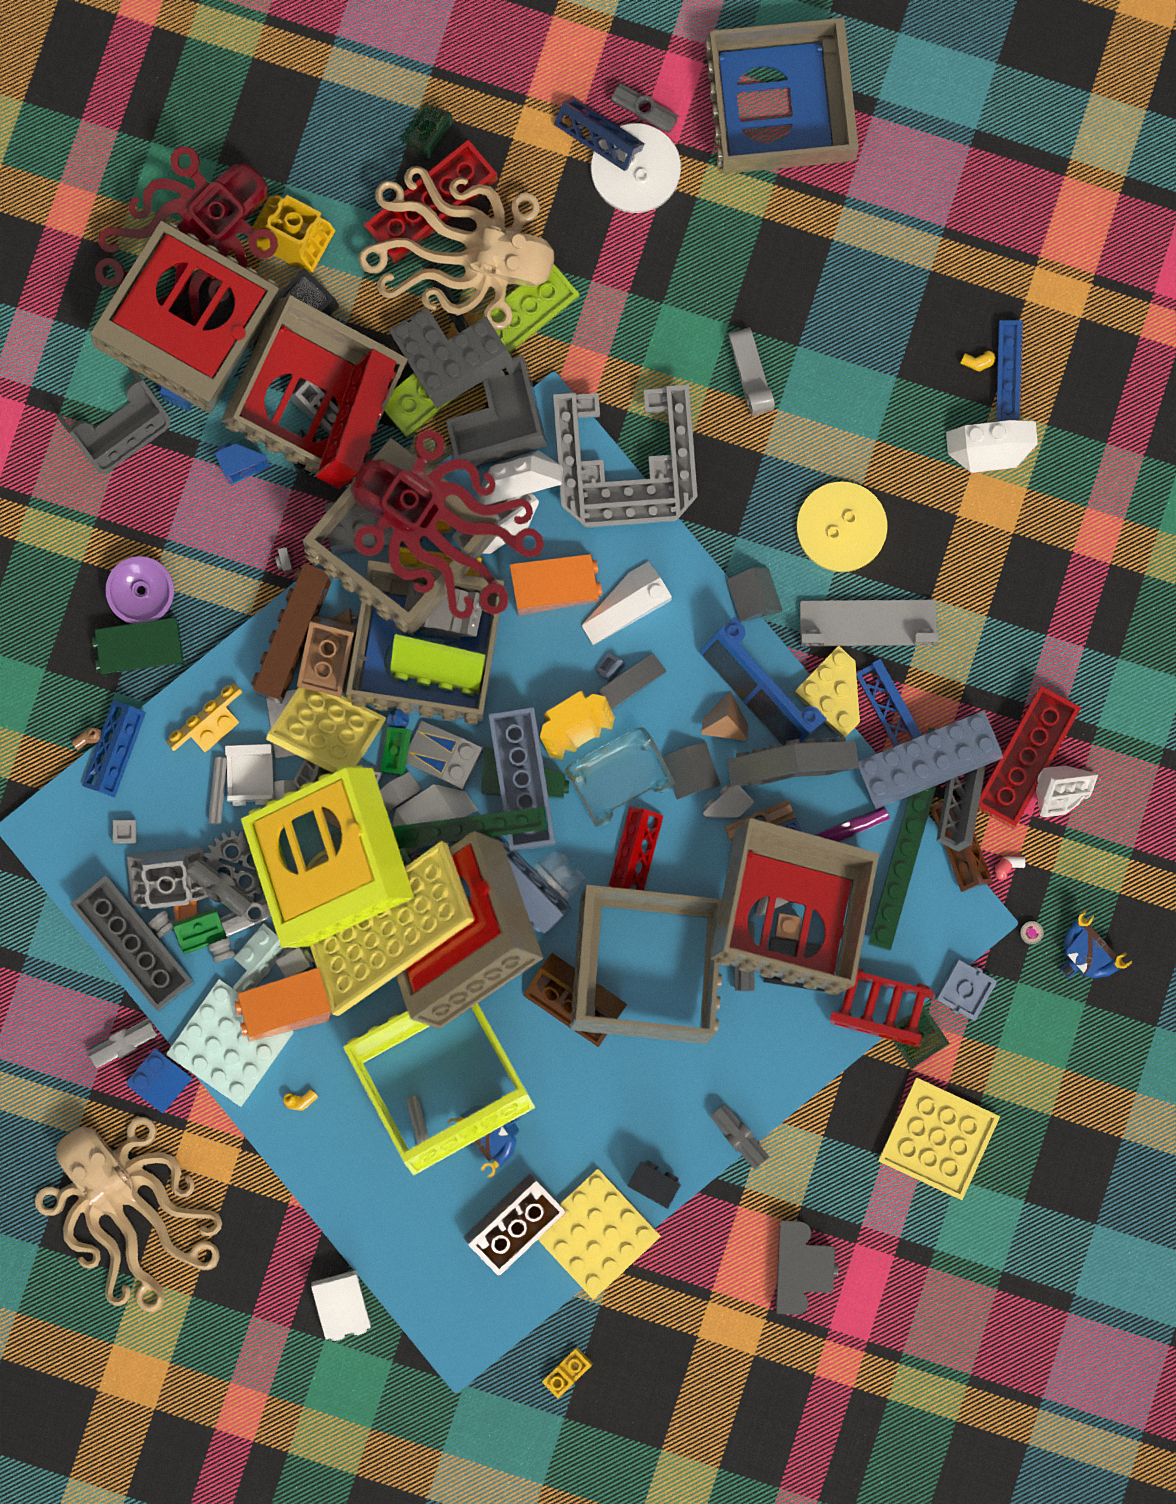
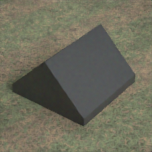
M752 567L726 580L740 622L783 611L769 569Z
M706 742L687 746L663 756L677 800L720 786Z

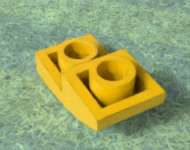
M577 1347L542 1383L559 1398L593 1363Z

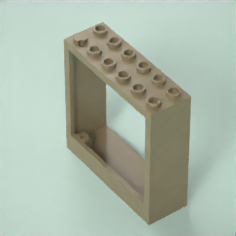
M390 438L372 460L381 459L404 471L411 472L417 457ZM425 465L424 473L428 476L433 470ZM350 485L304 538L303 544L305 547L304 551L307 554L306 558L312 564H320L325 568L324 572L330 578H338L343 582L341 585L348 592H356L360 596L359 599L366 606H374L378 610L377 613L383 619L392 620L395 623L396 629L401 633L406 634L407 632L413 636L447 596L444 576L441 574L434 582L432 590L425 593L408 613L323 547L321 543L356 503ZM454 495L447 496L444 501L446 508L468 523H491L498 525V520L492 515L482 516L472 512ZM474 535L460 552L477 560L496 536ZM453 560L449 566L453 572L455 585L470 567Z
M586 885L580 896L570 1030L707 1044L711 1038H714V1034L718 1032L719 1019H716L715 1015L716 1010L720 1008V996H717V989L721 987L722 974L718 973L719 964H717V960L710 959L722 899ZM602 907L707 918L700 1028L594 1017Z

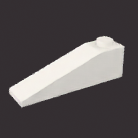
M648 561L625 576L583 623L582 628L592 645H595L670 602L672 596L661 577Z

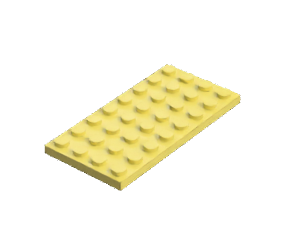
M439 842L405 867L414 895L413 899L310 946L316 966L320 970L333 1015L339 1016L474 921L447 843Z

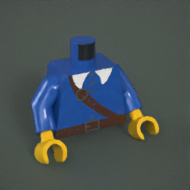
M1083 910L1078 919L1067 930L1063 943L1065 949L1063 954L1069 961L1060 970L1068 979L1077 971L1083 977L1089 976L1093 979L1108 977L1132 963V961L1124 963L1122 957L1127 953L1117 956L1090 926L1094 916L1089 920L1085 919L1083 915L1087 910Z
M488 1105L474 1106L460 1114V1118H450L447 1124L451 1121L460 1122ZM520 1116L474 1141L488 1161L493 1160L491 1164L486 1163L481 1168V1171H484L486 1167H492L493 1171L488 1175V1178L493 1177L496 1173V1168L498 1166L501 1167L513 1155L517 1142L515 1136L519 1132L515 1122L520 1119Z

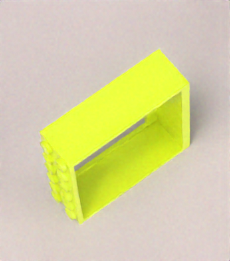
M478 1003L471 1008L516 1090L504 1095L496 1102L411 1149H408L363 1063L428 1028L429 1025L411 1020L408 1011L401 1015L392 1016L388 1019L387 1023L381 1026L372 1027L368 1030L367 1034L352 1038L348 1041L347 1045L343 1046L402 1160L413 1175L535 1108Z

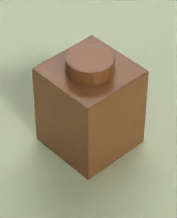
M779 913L774 937L798 941L802 917Z

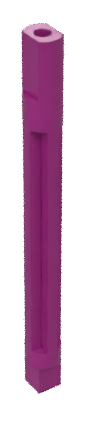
M881 807L815 834V836L839 842L890 819L886 808Z

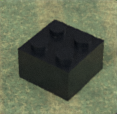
M646 1160L645 1164L640 1162L627 1187L668 1209L681 1184L677 1183L679 1178L669 1172H666L665 1175L657 1171L659 1167Z

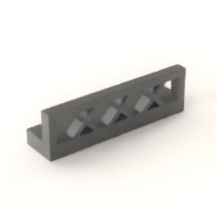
M985 766L965 773L962 783L955 777L948 780L946 784L936 841L958 852L972 845ZM954 789L957 790L960 796L959 802H956L952 794ZM951 808H953L957 816L954 822L949 815ZM948 827L953 835L952 840L945 837L946 828Z

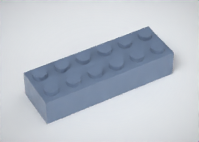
M534 707L489 714L504 812L546 806L549 829L507 835L510 852L555 846Z
M982 711L858 761L872 802L875 808L879 809L1003 758L986 713Z
M474 812L468 816H476L479 814L477 812ZM501 836L490 837L503 843L525 908L531 920V925L536 931H542L545 934L553 929L572 909L517 852H510L509 844ZM459 841L451 842V844H452V845H455V844H457Z

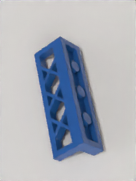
M881 659L856 673L859 683L894 747L899 745L896 739L898 730L907 732L911 740L922 736ZM873 670L877 676L876 685L866 684L862 675ZM879 682L881 683L883 689L878 687ZM869 688L874 689L873 695L871 694ZM876 691L887 694L888 701L886 706L876 703L874 699ZM890 702L893 705L894 709L889 707ZM880 708L885 709L884 714H882ZM887 710L895 712L899 716L897 726L887 723L885 719ZM901 722L905 728L899 727ZM891 728L896 729L895 734H893Z
M112 702L85 775L83 787L115 798L146 712L130 705ZM121 708L120 717L116 719L118 709ZM113 731L112 739L108 741V736ZM105 752V754H106V755H105V758H104V760L101 762V761H100V758H101L102 754ZM97 774L98 777L95 785H92L93 777Z

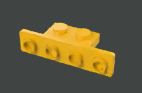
M235 683L224 687L216 699L210 700L204 705L201 712L191 716L180 730L172 732L166 743L175 751L192 737L201 749L206 752L239 724L238 720L226 706L238 697L242 690Z

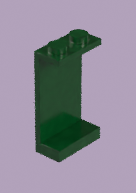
M176 618L96 629V636H92L94 650L98 649L99 657L95 658L97 672L101 671L103 677H107L110 673L171 664L175 666L184 665L179 623Z

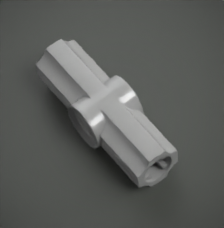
M265 898L252 903L242 917L233 912L220 918L227 937L253 925L261 924L263 921L271 918V914ZM252 908H259L261 910L259 919L252 920L249 918V911Z
M147 1018L129 1029H123L108 1038L109 1040L87 1052L96 1069L116 1058H122L132 1053L138 1046L154 1039L158 1035L153 1024Z

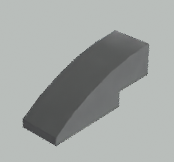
M651 654L598 690V693L606 697L611 710H614L667 671L655 655Z

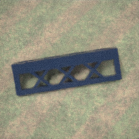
M574 97L562 103L553 124L623 171L628 170L634 155L641 152L645 145L644 142ZM565 114L571 117L573 126L569 127L562 122ZM580 127H587L591 137H584ZM598 138H604L609 149L604 150L601 148ZM620 149L627 153L624 162L618 159L616 150Z

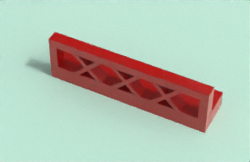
M629 806L608 887L630 889L631 885L635 883L636 890L644 891L664 815L644 808ZM649 816L655 818L651 829L647 826ZM646 839L648 842L647 849L643 851L641 845L643 840ZM641 861L642 869L637 874L636 864Z

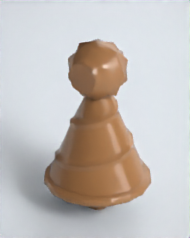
M349 607L331 620L353 625V620H358L357 615L352 616Z

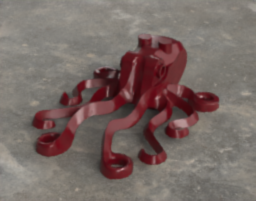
M184 146L175 149L171 154V168L180 176L192 178L196 183V188L192 190L181 182L161 178L152 180L143 193V211L138 212L135 209L136 204L139 202L137 197H134L129 203V211L134 218L142 219L150 214L152 195L157 189L171 190L179 193L181 196L164 204L157 211L151 223L145 228L108 227L102 230L98 237L100 247L106 252L113 253L118 250L119 246L118 244L108 245L105 241L106 236L113 235L137 239L148 238L152 236L161 221L164 222L172 213H179L182 216V222L177 225L180 232L186 235L188 233L194 234L201 244L205 246L209 244L215 247L219 254L224 257L228 255L230 249H233L238 265L245 269L248 267L247 257L237 237L238 233H244L248 236L250 251L256 257H271L279 246L278 238L271 230H255L245 222L264 203L268 195V185L257 170L247 163L234 164L213 183L209 184L198 171L200 165L199 155L194 149ZM187 154L190 156L191 164L189 168H182L180 166L179 158L181 155ZM260 237L268 238L270 240V248L261 250L258 247L257 240ZM105 258L99 261L95 269L97 281L101 285L108 287L122 284L129 273L114 258ZM187 263L177 265L174 285L166 296L158 299L160 306H163L187 268ZM110 265L115 269L113 279H108L103 274L105 266ZM200 269L194 274L189 286L193 320L191 325L196 326L200 320L199 287L203 280L211 276ZM218 279L212 281L209 286L208 292L212 299L216 294V287L222 284ZM184 285L183 289L181 290V292L179 293V295H178V297L176 298V300L180 297L182 291H183L184 288H185V285ZM225 292L220 302L228 299L230 294ZM179 312L176 316L183 320L184 313Z
M434 430L423 431L416 437L414 447L418 458L411 472L404 471L381 459L367 461L354 477L351 490L356 503L380 519L375 526L366 525L355 533L353 540L357 552L365 556L379 553L384 546L383 531L386 527H393L394 530L389 543V563L393 572L405 580L426 577L427 585H414V589L418 592L427 593L434 587L433 575L428 570H407L401 566L399 550L400 542L404 541L410 552L418 560L436 567L443 574L450 612L456 618H468L474 609L472 598L465 596L466 609L464 611L457 609L455 584L451 567L440 556L429 553L420 546V538L426 536L445 555L462 565L476 570L487 581L488 585L482 589L478 599L483 611L488 614H498L505 611L508 606V595L503 585L496 581L481 562L466 556L452 546L437 529L436 521H444L464 534L498 536L519 554L533 557L541 553L544 546L542 535L535 529L525 528L516 535H512L507 529L496 524L468 523L446 508L444 501L447 496L454 495L469 510L482 516H490L522 506L526 510L525 515L514 517L515 523L520 525L527 523L532 518L533 508L530 503L524 499H515L490 506L483 505L476 501L462 486L441 480L444 475L451 471L464 469L469 473L473 488L479 495L487 496L493 493L496 482L492 475L489 473L484 474V478L489 482V486L482 488L476 466L466 459L447 461L426 476L424 473L426 463L439 458L444 451V439L441 434ZM431 438L435 441L436 448L433 452L425 450L423 446L425 439ZM366 534H371L375 538V544L371 548L365 547L362 543V537ZM526 536H531L535 540L532 550H527L523 546V539ZM493 592L499 597V604L494 607L490 606L487 602V597Z

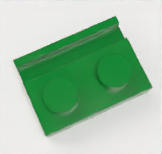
M216 908L172 923L183 955L226 939Z

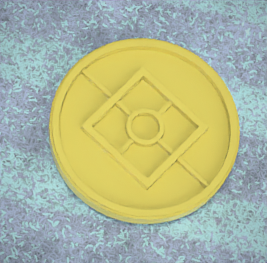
M834 482L816 489L805 500L798 514L797 536L803 551L815 564L830 571L849 572L864 567L878 555L886 539L887 518L881 503L873 493L855 483Z

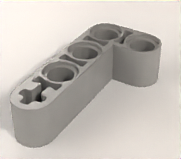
M751 328L728 333L751 416L774 411L773 395L770 387L767 386Z

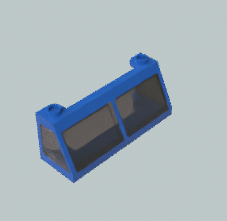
M734 616L717 631L699 654L780 744L784 746L786 741L799 739L801 743V741L807 740L824 725L827 718L816 707L808 706L800 711L739 644L745 637V628Z

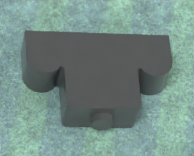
M780 1220L776 1314H802L808 1307V1299L804 1292L832 1293L834 1277H838L839 1264L834 1263L835 1248L832 1246L806 1245V1242L811 1237V1229L804 1222Z

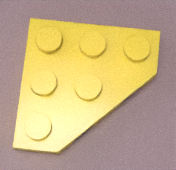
M838 646L793 694L807 707L813 706L818 708L827 718L825 724L839 737L846 738L860 723L856 663L851 656Z

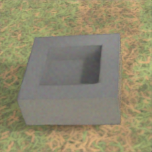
M287 547L278 549L279 556H275L278 570L283 569L284 574L293 573Z
M113 820V844H137V821Z

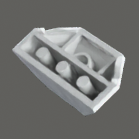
M1007 420L966 425L946 432L948 455L971 473L1017 468L1038 445L1036 421Z
M539 450L498 461L487 472L492 475L496 482L494 492L487 496L478 494L477 501L483 505H488L561 485L563 468ZM484 478L480 486L487 488L489 482Z
M528 493L488 504L487 506L515 499H524L532 506L534 515L539 501L533 493ZM522 506L492 515L498 520V525L507 529L512 535H516L522 529L528 528L531 522L530 520L521 525L515 523V516L522 517L526 513L525 508ZM457 530L452 538L462 550L474 535L464 534ZM496 536L482 554H491L504 545L505 542Z
M1069 766L1043 768L1038 776L1036 788L1040 816L1051 817L1065 815L1070 812L1083 799L1091 796L1098 774Z
M433 784L395 810L393 826L461 818L477 812L478 809L466 791ZM424 846L399 849V852L406 849L412 855Z

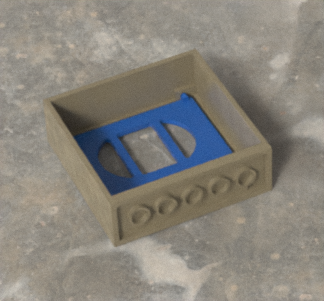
M844 18L710 31V37L706 39L705 52L706 59H710L708 60L707 68L708 80L713 81L710 82V100L715 102L712 110L713 124H717L715 125L714 132L715 145H720V147H717V165L722 167L723 174L856 161L859 146ZM758 67L773 68L781 72L788 79L786 81L737 85L739 79L746 72ZM790 89L792 117L740 121L737 101L738 93ZM793 126L784 138L773 143L756 142L742 132L744 129Z
M368 561L366 580L403 609L410 583L427 585L426 577L405 580L393 572L390 563ZM401 565L403 568H405V569H407V570H419V569H423V568H417V567H410V566ZM425 569L432 573L434 582L442 574L440 571ZM463 575L455 585V589L480 594L488 583L481 577ZM496 580L499 584L503 585L504 587V581ZM494 592L487 597V602L490 606L494 607L499 604V597ZM363 602L361 603L346 692L348 702H352V705L356 707H365L366 704L373 705L374 709L388 711V708L402 710L404 714H410L411 711L419 712V716L433 718V715L442 716V719L446 721H455L456 718L464 719L465 723L478 725V722H483L501 613L492 614L485 655V674L479 695L478 707L475 709L477 694L467 696L458 689L444 692V690L439 688V685H437L436 691L406 687V681L399 680L398 684L391 681L384 666L385 653L394 641L395 634L406 635V637L413 638V636L407 632L403 634L394 626L395 623L390 619H383L377 613L378 610L375 607L366 657L369 659H365L361 689L358 691L363 665L360 655L365 654L372 605L368 607ZM482 610L476 637H460L459 640L425 634L419 630L414 635L443 639L445 646L451 647V643L454 642L462 650L484 654L490 614Z

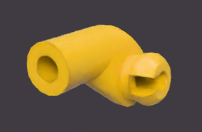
M986 351L983 355L975 358L965 353L961 364L976 371H982L993 365L995 355L991 351Z
M310 1089L303 1096L288 1093L283 1097V1102L289 1109L302 1111L314 1102L318 1096Z

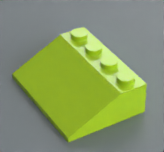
M395 634L390 669L391 674L395 675L394 678L402 681H407L408 678L417 680L416 683L424 686H430V683L439 685L440 689L452 691V688L458 689L467 696L480 695L486 668L484 654Z

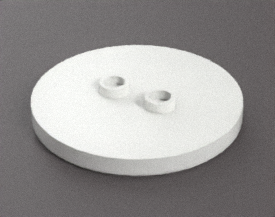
M645 124L620 126L644 142L645 145L641 152L634 155L626 171H623L594 152L591 163L593 183L599 195L616 209L629 213L651 211L664 204L672 196L678 185L681 172L678 151L670 138L657 128ZM602 138L599 142L600 147L604 150L609 149L607 141ZM620 149L616 150L618 159L624 162L627 153Z

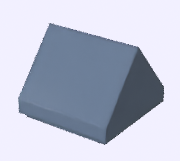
M608 653L595 671L611 682L625 664L618 657Z

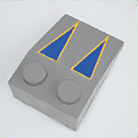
M421 721L409 745L406 764L464 791L483 749L459 736Z

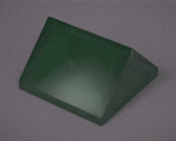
M424 103L400 138V141L429 159L453 124L452 114Z
M925 1006L922 1008L917 1026L918 1034L922 1035L920 1048L891 1040L899 1055L911 1069L950 1045ZM911 1015L897 1023L896 1028L905 1030V1027H908Z

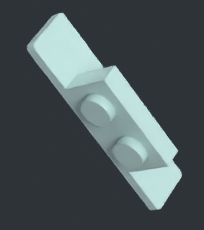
M265 924L257 930L234 957L247 970L233 986V989L238 993L256 988L261 980L269 974L277 963L276 961L282 958L284 952L289 949L281 948L278 936Z

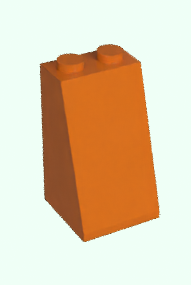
M591 554L510 564L518 616L599 602L598 596L602 595L601 583L595 580V573H599L597 560H592Z
M319 968L238 993L237 1001H234L236 1014H241L243 1023H240L243 1037L247 1036L248 1042L327 1022L331 1014Z

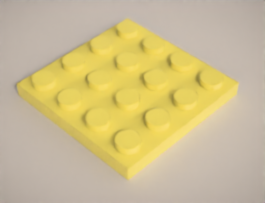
M299 687L269 731L266 740L335 773L338 767L349 765L350 768L358 766L384 725L386 717L368 708L353 706L352 702H348V699L344 696L337 697Z
M915 1078L878 1162L963 1200L1000 1116L921 1079Z
M597 1169L560 1204L566 1213L538 1240L594 1300L661 1236L603 1173Z

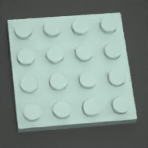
M219 979L166 1055L242 1107L294 1031L248 1042L247 1036L243 1037L240 1023H243L241 1014L237 1015L234 1007V1001H237L238 992Z

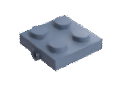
M956 959L935 999L949 1006L950 1010L956 1014L961 1013L976 1021L997 981L982 973L983 970L978 967H971Z

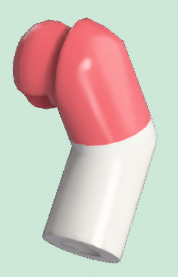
M1007 856L1002 858L994 869L996 878L1004 880L1012 868H1025V857Z

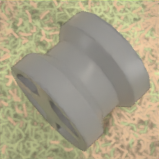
M165 910L147 924L156 931V936L159 939L174 929L172 924L174 921L168 918V913Z
M230 938L220 940L208 946L209 950L213 952L214 963L236 956L235 952L230 948Z

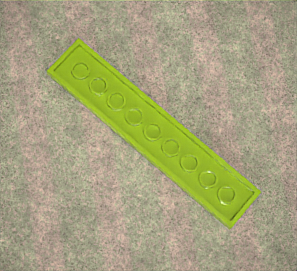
M554 264L546 282L536 287L520 285L509 294L504 301L511 308L513 314L512 321L504 330H495L509 354L575 301L580 294ZM494 309L491 312L492 319L495 322L504 320L505 315L501 309ZM413 373L393 390L384 412L405 437L408 438L454 399L436 409L417 376Z

